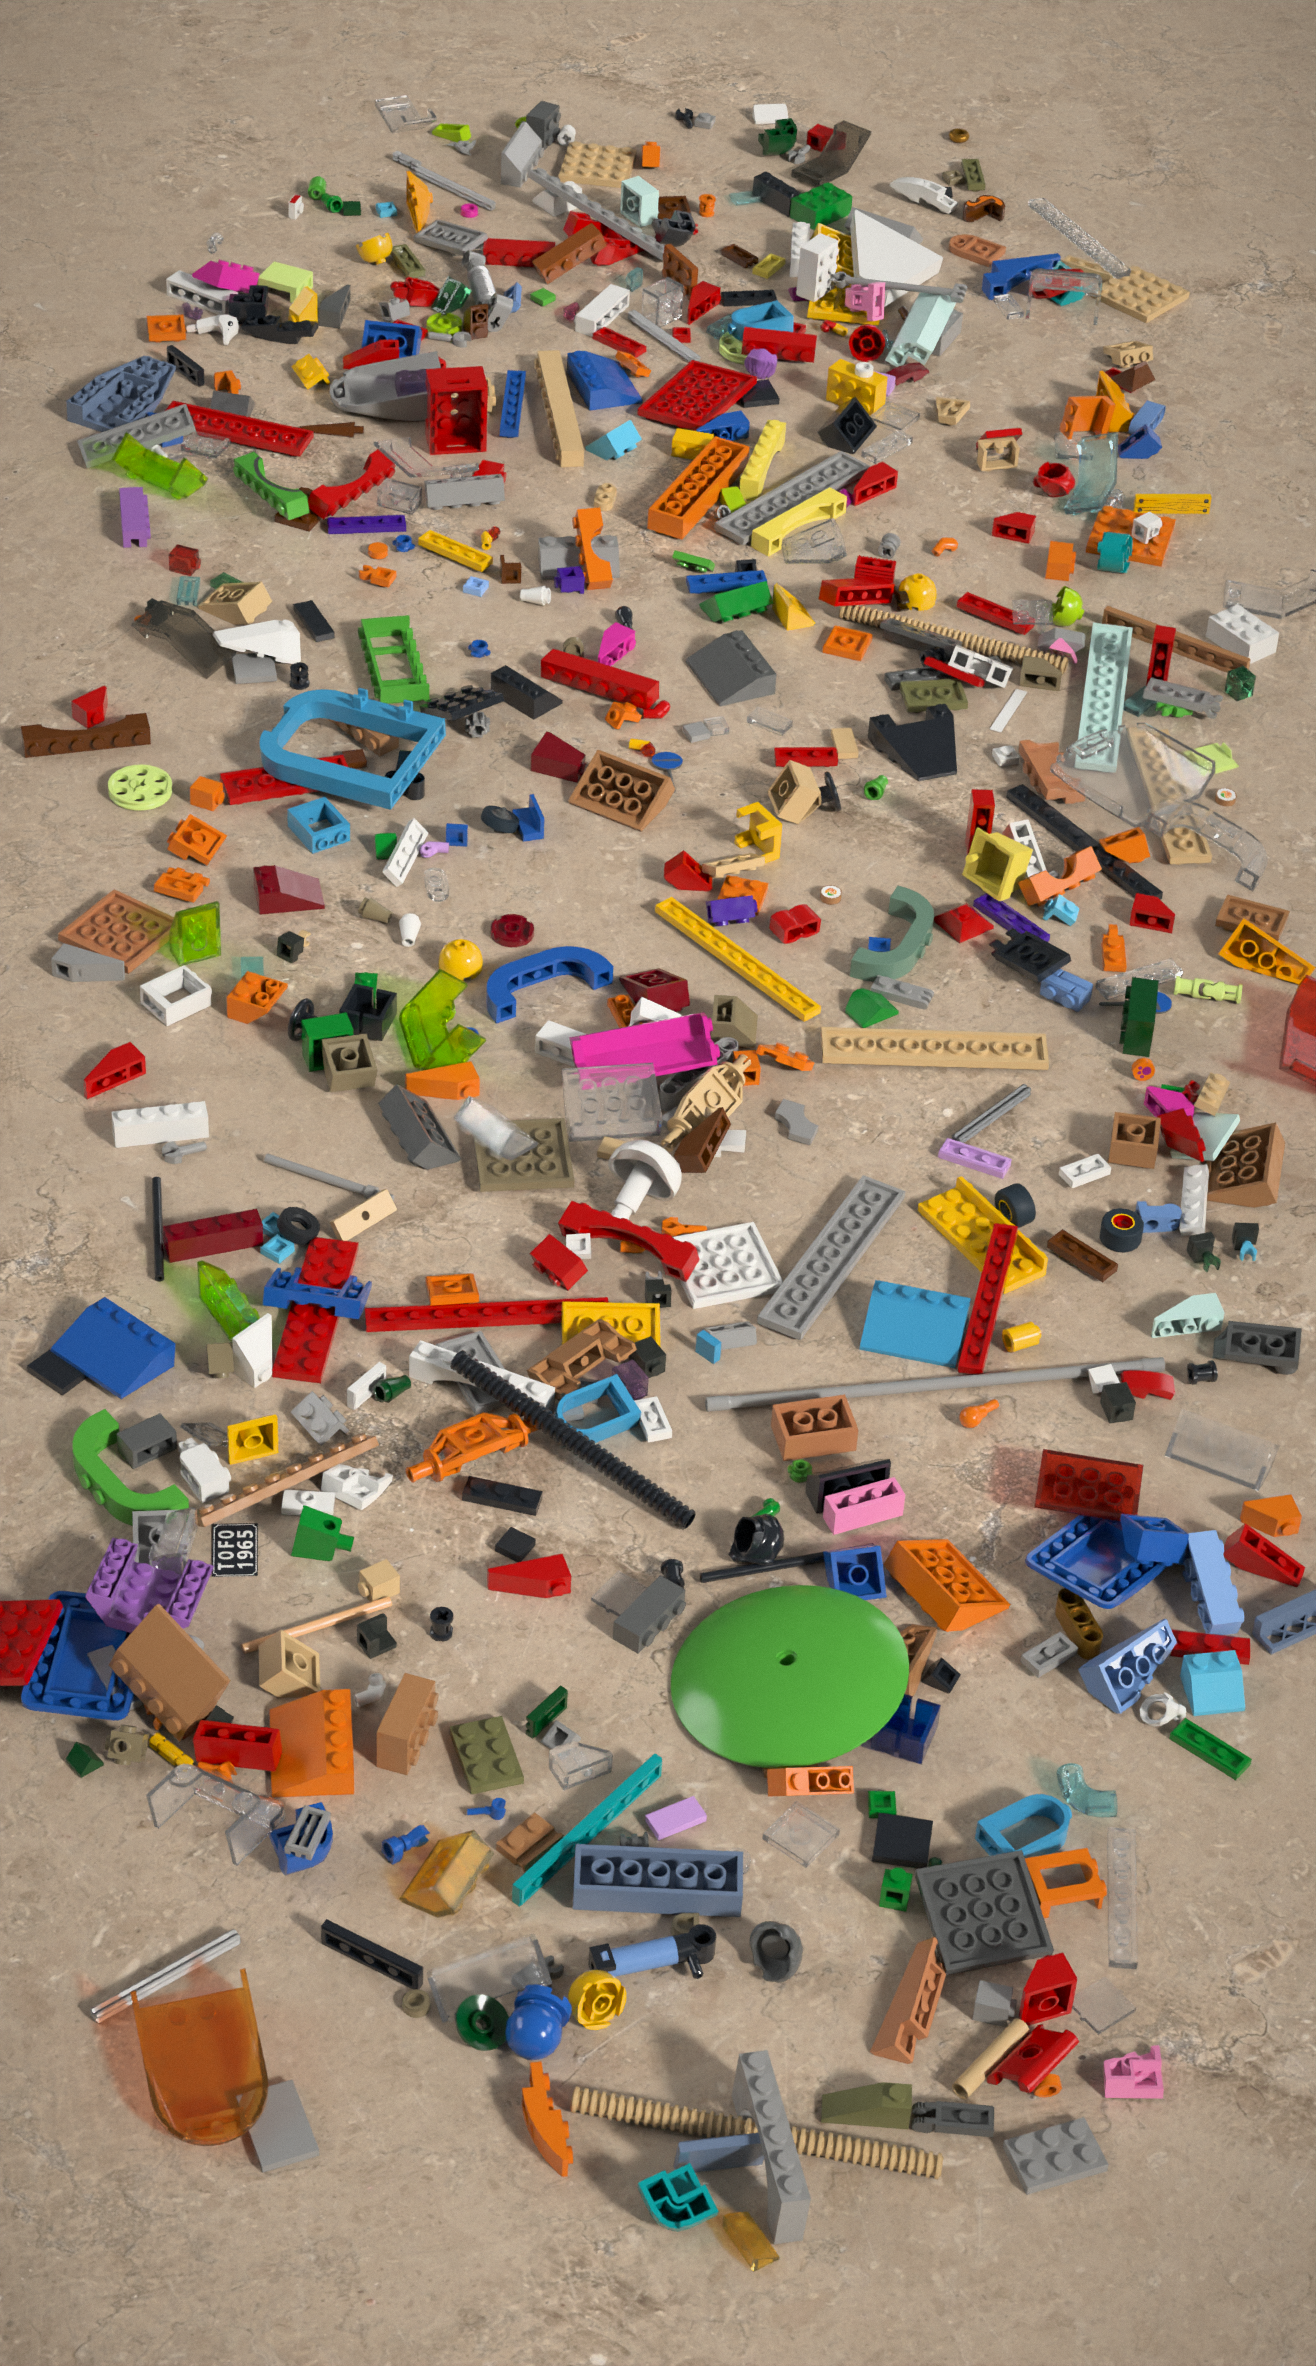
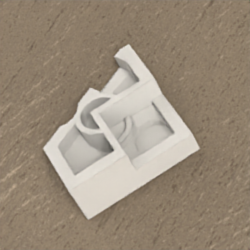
M338 1464L323 1473L321 1491L334 1492L335 1498L363 1510L384 1492L392 1482L393 1475L385 1473L384 1477L379 1478L369 1476V1470L356 1469Z

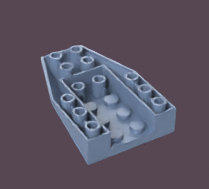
M142 356L96 376L66 401L67 421L104 432L147 417V413L154 412L161 402L174 375L176 366L150 356Z

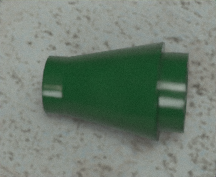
M407 1375L380 1379L373 1387L374 1395L379 1402L389 1403L405 1390L410 1389L411 1381Z

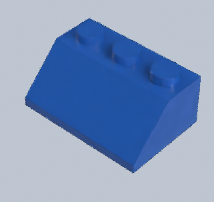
M365 320L362 348L378 340H399V358L418 355L422 330L420 326Z

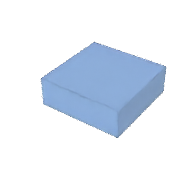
M470 576L463 586V592L481 597L489 587V581Z

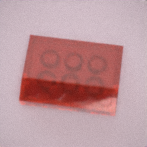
M1043 1449L1034 1508L1121 1521V1514L1137 1515L1143 1465Z

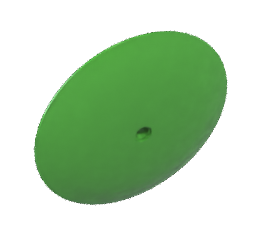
M812 1585L781 1586L740 1597L727 1603L705 1618L686 1638L676 1656L671 1673V1695L675 1711L683 1726L700 1744L710 1751L734 1762L763 1768L801 1767L841 1756L857 1748L879 1732L894 1715L904 1697L909 1678V1659L904 1640L896 1626L882 1611L871 1603L853 1594L828 1587Z

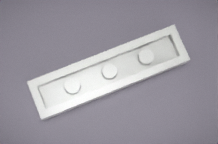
M415 818L407 823L382 871L396 887L403 884L428 835V832Z
M1207 1164L1184 1167L1181 1201L1182 1214L1179 1227L1181 1236L1205 1233L1209 1178Z

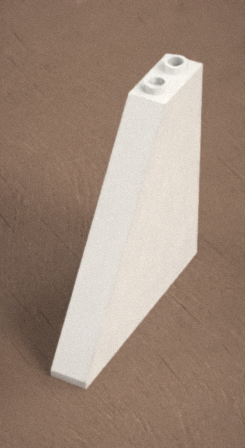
M854 211L850 225L854 277L920 285L939 273L943 260L942 256L860 211ZM885 288L884 307L909 291Z

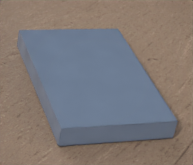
M751 2133L679 2142L674 2160V2170L689 2163L695 2173L762 2165L764 2155L759 2134Z

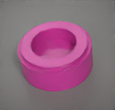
M471 203L461 206V215L466 218L476 217L478 215V207Z

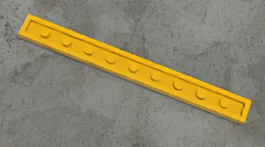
M673 897L655 905V912L803 1022L820 1013L821 1006Z

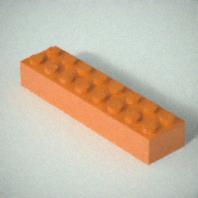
M715 436L648 509L647 529L672 536L676 539H683L720 498V490L730 487L742 474L749 461L750 447Z

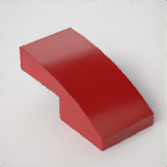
M1141 1370L1123 1371L1121 1373V1383L1127 1382L1133 1396L1145 1399L1148 1393L1171 1400L1175 1395L1173 1376Z

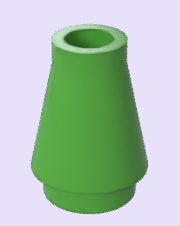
M879 775L877 778L867 782L864 786L865 796L870 800L882 798L888 784L887 777Z

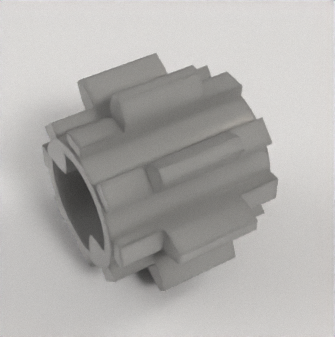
M481 711L469 714L466 717L465 731L469 732L471 737L482 738L484 734L486 735L487 732H490V718H486L484 712Z

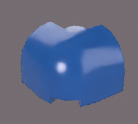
M322 1802L309 1805L310 1807L326 1811ZM302 1807V1808H299V1809H295V1811H296V1822H297V1820H298V1817H299V1815H300V1813H301L303 1807ZM312 1814L308 1815L295 1843L296 1845H299L313 1816ZM319 1817V1819H318V1821H317V1823H316V1826H315V1828H314V1830H313V1832H312V1834H311V1836H310V1838H309V1841H308V1843H307V1845H306L307 1848H308V1846H309V1844H310V1842H311V1840H312V1837H313V1835H314V1833H315V1831H316V1829H317V1827H318V1825H319V1822H320V1820H321L322 1817ZM329 1821L312 1860H307L306 1855H301V1858L297 1857L295 1852H291L290 1855L285 1853L284 1847L295 1824L269 1831L270 1841L279 1859V1867L285 1876L312 1868L325 1860L333 1842L331 1821Z

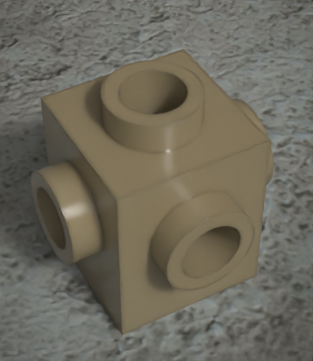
M121 1724L120 1728L111 1730V1734H108L106 1737L105 1750H108L107 1758L115 1759V1763L120 1765H131V1761L138 1763L145 1761L149 1733L136 1731V1726Z

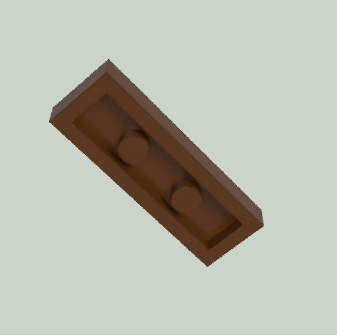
M1063 1229L1047 1241L1048 1249L1102 1283L1117 1272L1118 1264Z

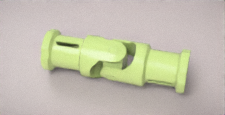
M1176 975L1174 995L1178 993L1192 995V998L1212 999L1214 997L1216 1001H1222L1223 999L1236 1001V1004H1240L1243 984L1235 986L1224 984L1222 981L1215 983L1211 980L1200 978L1190 980ZM1204 982V986L1202 988L1203 995H1200L1198 993V989L1200 984Z

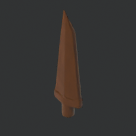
M355 422L299 426L302 429L314 431L316 434L354 438V434H364V426H355Z

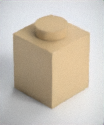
M385 1559L359 1571L358 1590L370 1602L387 1596H395L400 1593V1575L389 1561Z

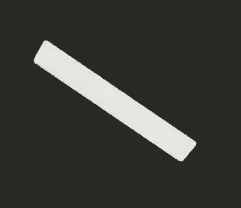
M1020 689L1014 691L990 727L991 730L1002 732L1027 694L1026 691Z

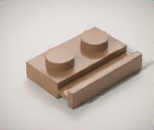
M533 1813L496 1843V1851L515 1866L518 1864L525 1873L555 1846L564 1835L561 1832L557 1833L551 1824L538 1814Z

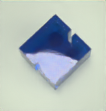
M904 1694L898 1709L879 1732L872 1736L870 1748L890 1755H894L897 1752L899 1753V1758L922 1765L938 1727L941 1705L918 1698L915 1716L912 1719L910 1714L913 1696Z

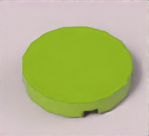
M436 313L427 319L426 328L428 332L444 333L453 336L457 332H462L463 324L462 319L455 314L446 313V315H442V313Z

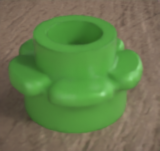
M801 1459L793 1461L787 1469L790 1478L798 1483L806 1482L807 1475L812 1474L811 1464Z

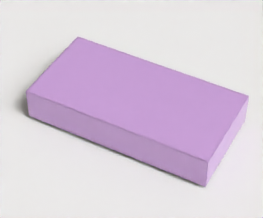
M694 1796L645 1816V1822L658 1841L707 1820L706 1813Z

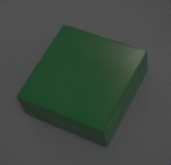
M343 201V215L360 216V201Z

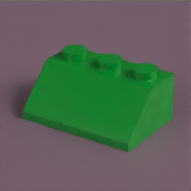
M767 581L714 595L699 605L713 622L721 621L723 624L732 621L735 616H739V619L750 616V612L756 611L757 614L768 610L767 607L774 603Z

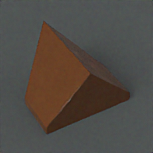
M1146 361L1111 377L1116 384L1130 392L1156 380Z

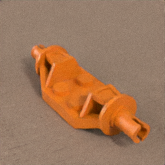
M483 1412L440 1430L431 1446L424 1450V1461L406 1468L407 1477L413 1483L430 1475L434 1481L441 1482L444 1477L459 1473L462 1465L469 1461L476 1460L499 1449L503 1453H507L518 1446H527L528 1434L538 1429L536 1425H531L530 1421L521 1420L515 1413L510 1414L507 1418ZM443 1450L445 1459L440 1461L438 1454Z

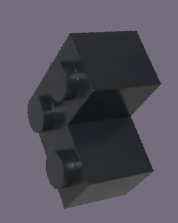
M250 285L248 294H230L229 315L236 317L238 324H243L249 316H267L268 286Z

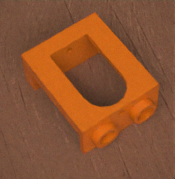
M1088 1848L1025 1858L1044 1918H1049L1051 1906L1094 1899L1097 1909L1102 1908L1103 1898L1107 1895V1888L1104 1880H1100L1098 1876L1097 1862L1095 1858H1091ZM1080 1864L1086 1879L1085 1883L1047 1889L1040 1870Z

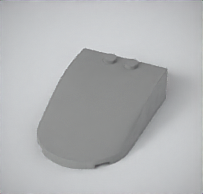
M438 352L382 361L347 370L343 373L342 378L339 380L335 379L330 386L332 402L342 410L373 417L406 421L425 420L427 418L426 369L441 368Z

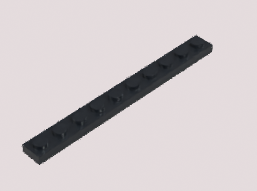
M1024 784L1007 791V799L1077 852L1092 846L1102 868L1100 871L1133 897L1136 896V893L1162 899L1163 892L1120 858L1106 852L1099 842Z

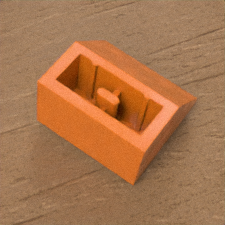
M247 971L227 996V1018L245 1024L260 1018L270 1011L288 988V984Z

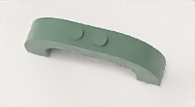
M897 885L890 897L888 914L908 921L911 927L900 945L894 950L876 952L859 947L851 959L850 977L874 982L878 975L898 979L913 969L918 959L923 958L926 946H930L933 939L934 910L925 897L916 891Z

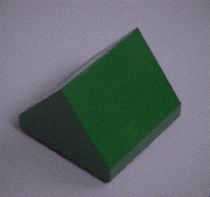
M79 1742L74 1744L66 1757V1762L80 1778L104 1766V1762L88 1745Z

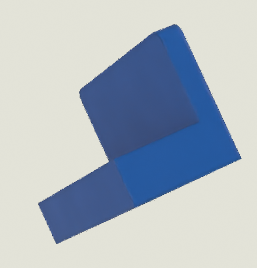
M529 794V807L512 810V813L519 818L517 829L523 842L544 839L545 819L534 794Z

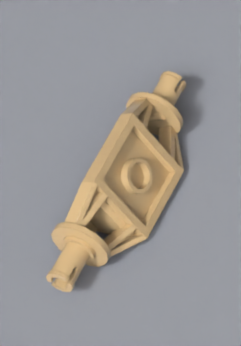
M740 1054L733 1064L725 1061L721 1062L718 1066L708 1069L683 1096L674 1116L667 1122L670 1133L661 1141L662 1146L668 1143L664 1148L665 1150L672 1152L684 1137L719 1107H723L729 1117L743 1102V1085L745 1084L743 1072L751 1065L750 1059L744 1063L748 1058L746 1055Z

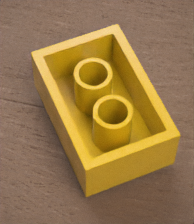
M839 359L828 368L826 400L842 405L856 397L869 416L874 418L885 409L888 377L874 371L871 377H858L854 373L856 364Z

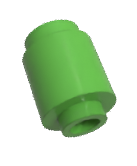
M313 177L309 182L308 195L313 200H321L322 195L326 192L327 184L322 177Z

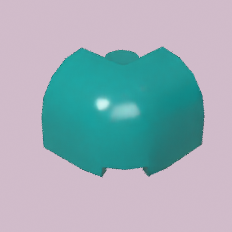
M690 2163L668 2174L664 2170L639 2182L637 2185L650 2215L658 2225L667 2230L679 2232L691 2229L718 2215L719 2211L706 2185L701 2186Z

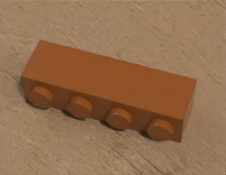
M591 223L532 262L538 275L548 285L607 245L601 232Z

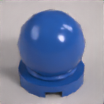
M538 1984L526 1985L524 1991H518L514 2001L515 2010L506 2022L508 2046L518 2057L530 2061L540 2060L548 2057L556 2050L561 2042L562 2027L566 2026L572 2013V2005L565 1996L561 2000L551 1994L552 1988Z

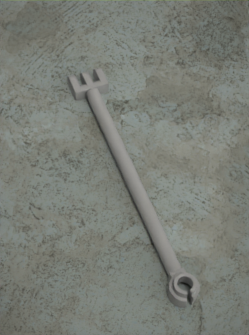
M837 272L833 277L834 285L838 288H844L846 285L849 286V284L868 286L870 283L885 282L886 289L950 296L951 302L957 303L963 302L968 288L965 284L956 283L954 288L950 289L850 277L845 272Z

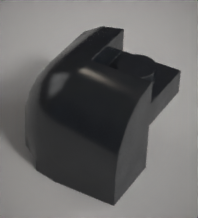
M678 210L674 211L671 219L664 218L661 220L654 218L651 223L656 234L654 237L656 241L664 245L671 244L674 247L687 243L696 228L691 213Z

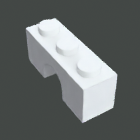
M956 645L948 664L966 673L969 672L982 677L986 681L1003 688L1006 687L1013 667L959 645Z

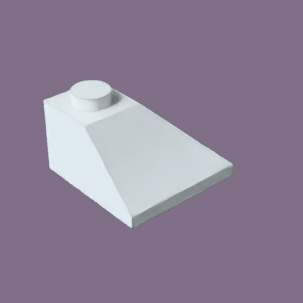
M267 1313L232 1338L233 1373L254 1388L272 1376V1317Z

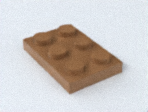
M1227 894L1216 918L1215 926L1235 931L1244 918L1279 941L1290 911Z

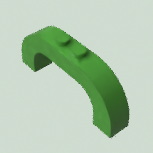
M106 1409L90 1416L78 1427L72 1445L75 1472L82 1487L85 1490L88 1489L93 1494L95 1501L99 1505H103L113 1517L133 1526L132 1512L185 1509V1517H189V1499L175 1484L152 1494L136 1493L128 1489L100 1459L98 1454L105 1448L117 1443V1433H119V1423Z

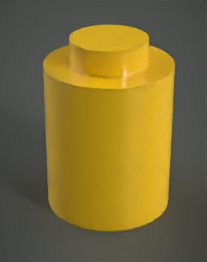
M1031 1321L1002 1331L1003 1344L1010 1353L1038 1345L1041 1338L1040 1328Z

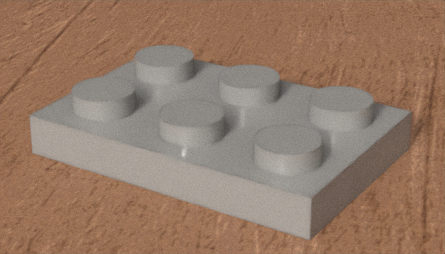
M1084 2117L1004 2140L1003 2144L1006 2155L1026 2195L1108 2170L1109 2164Z

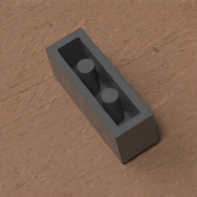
M660 1575L614 1621L613 1640L639 1654L645 1646L649 1647L652 1644L655 1636L660 1631L667 1629L670 1621L676 1615L682 1614L686 1607V1590Z

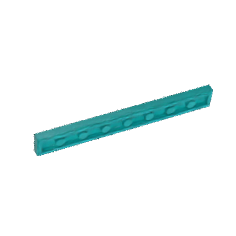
M654 1753L512 1884V1902L519 1907L522 1906L575 1857L576 1844H589L659 1779L662 1771V1758Z

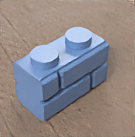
M1059 969L1041 981L1040 995L1066 1008L1079 1012L1091 999L1093 983Z

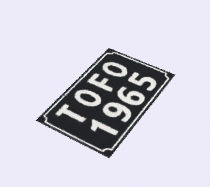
M258 1523L213 1524L212 1565L214 1568L212 1577L258 1576Z

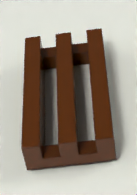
M731 244L721 249L722 256L745 269L748 268V265L753 266V263H758L757 256L736 244Z

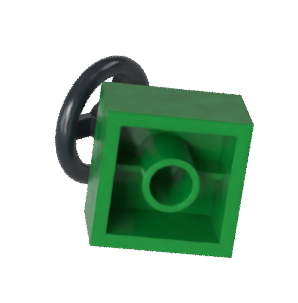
M309 998L302 999L295 1006L288 1023V1036L290 1040L296 1042L302 1039V1055L309 1072L324 1070L322 1039L353 1035V1027L347 1013L317 1017L314 1015V1004ZM300 1028L299 1033L295 1035V1031Z

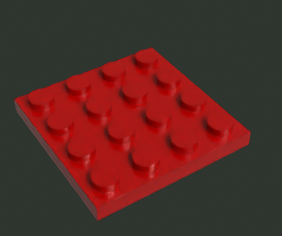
M60 1599L0 1601V1686L28 1685L62 1611L63 1605Z

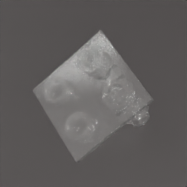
M1012 600L1013 624L1037 625V632L1040 634L1047 632L1049 625H1053L1052 600Z

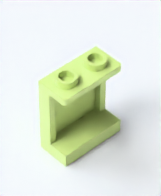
M274 261L259 275L257 285L289 292L290 303H293L304 287L313 288V272Z

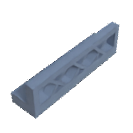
M1316 1589L1256 1616L1252 1635L1271 1655L1316 1634V1623L1307 1621L1309 1617H1316ZM1290 1626L1303 1628L1299 1633L1286 1631ZM1274 1635L1282 1637V1640L1272 1644L1267 1637Z

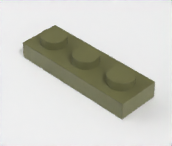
M962 159L961 167L968 190L974 192L985 190L986 184L979 159Z
M406 244L392 246L390 255L407 277L419 278L425 276V268Z

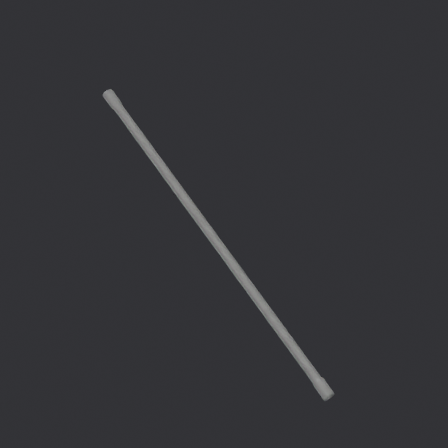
M1163 1357L1137 1361L737 1396L705 1397V1407L707 1412L838 1395H845L846 1398L1083 1378L1089 1377L1087 1369L1109 1364L1112 1365L1116 1375L1121 1374L1123 1371L1131 1370L1164 1372L1165 1361Z

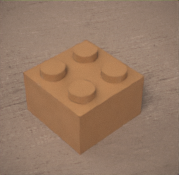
M1115 1112L1108 1163L1154 1169L1161 1118Z

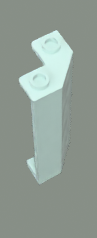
M920 292L885 361L899 367L904 365L908 356L925 365L939 340L956 302H951L950 296Z

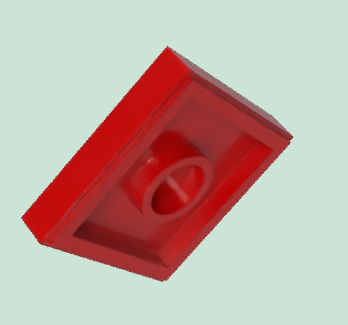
M1022 428L986 431L979 440L1014 437L1017 442L1023 435ZM978 441L976 442V450H978Z

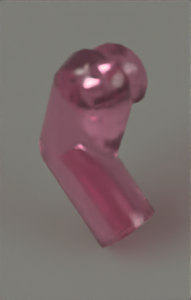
M573 302L563 308V315L566 320H574L576 311L579 310V304Z

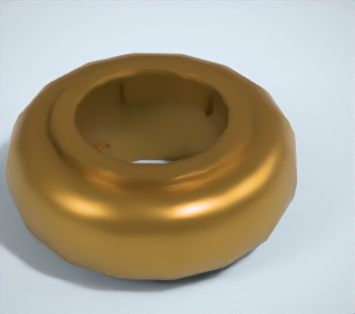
M961 128L952 129L949 132V139L957 143L966 142L969 139V132Z

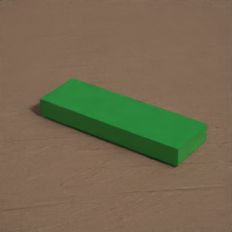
M1184 1718L1170 1733L1169 1739L1235 1781L1251 1765L1252 1759L1187 1718Z

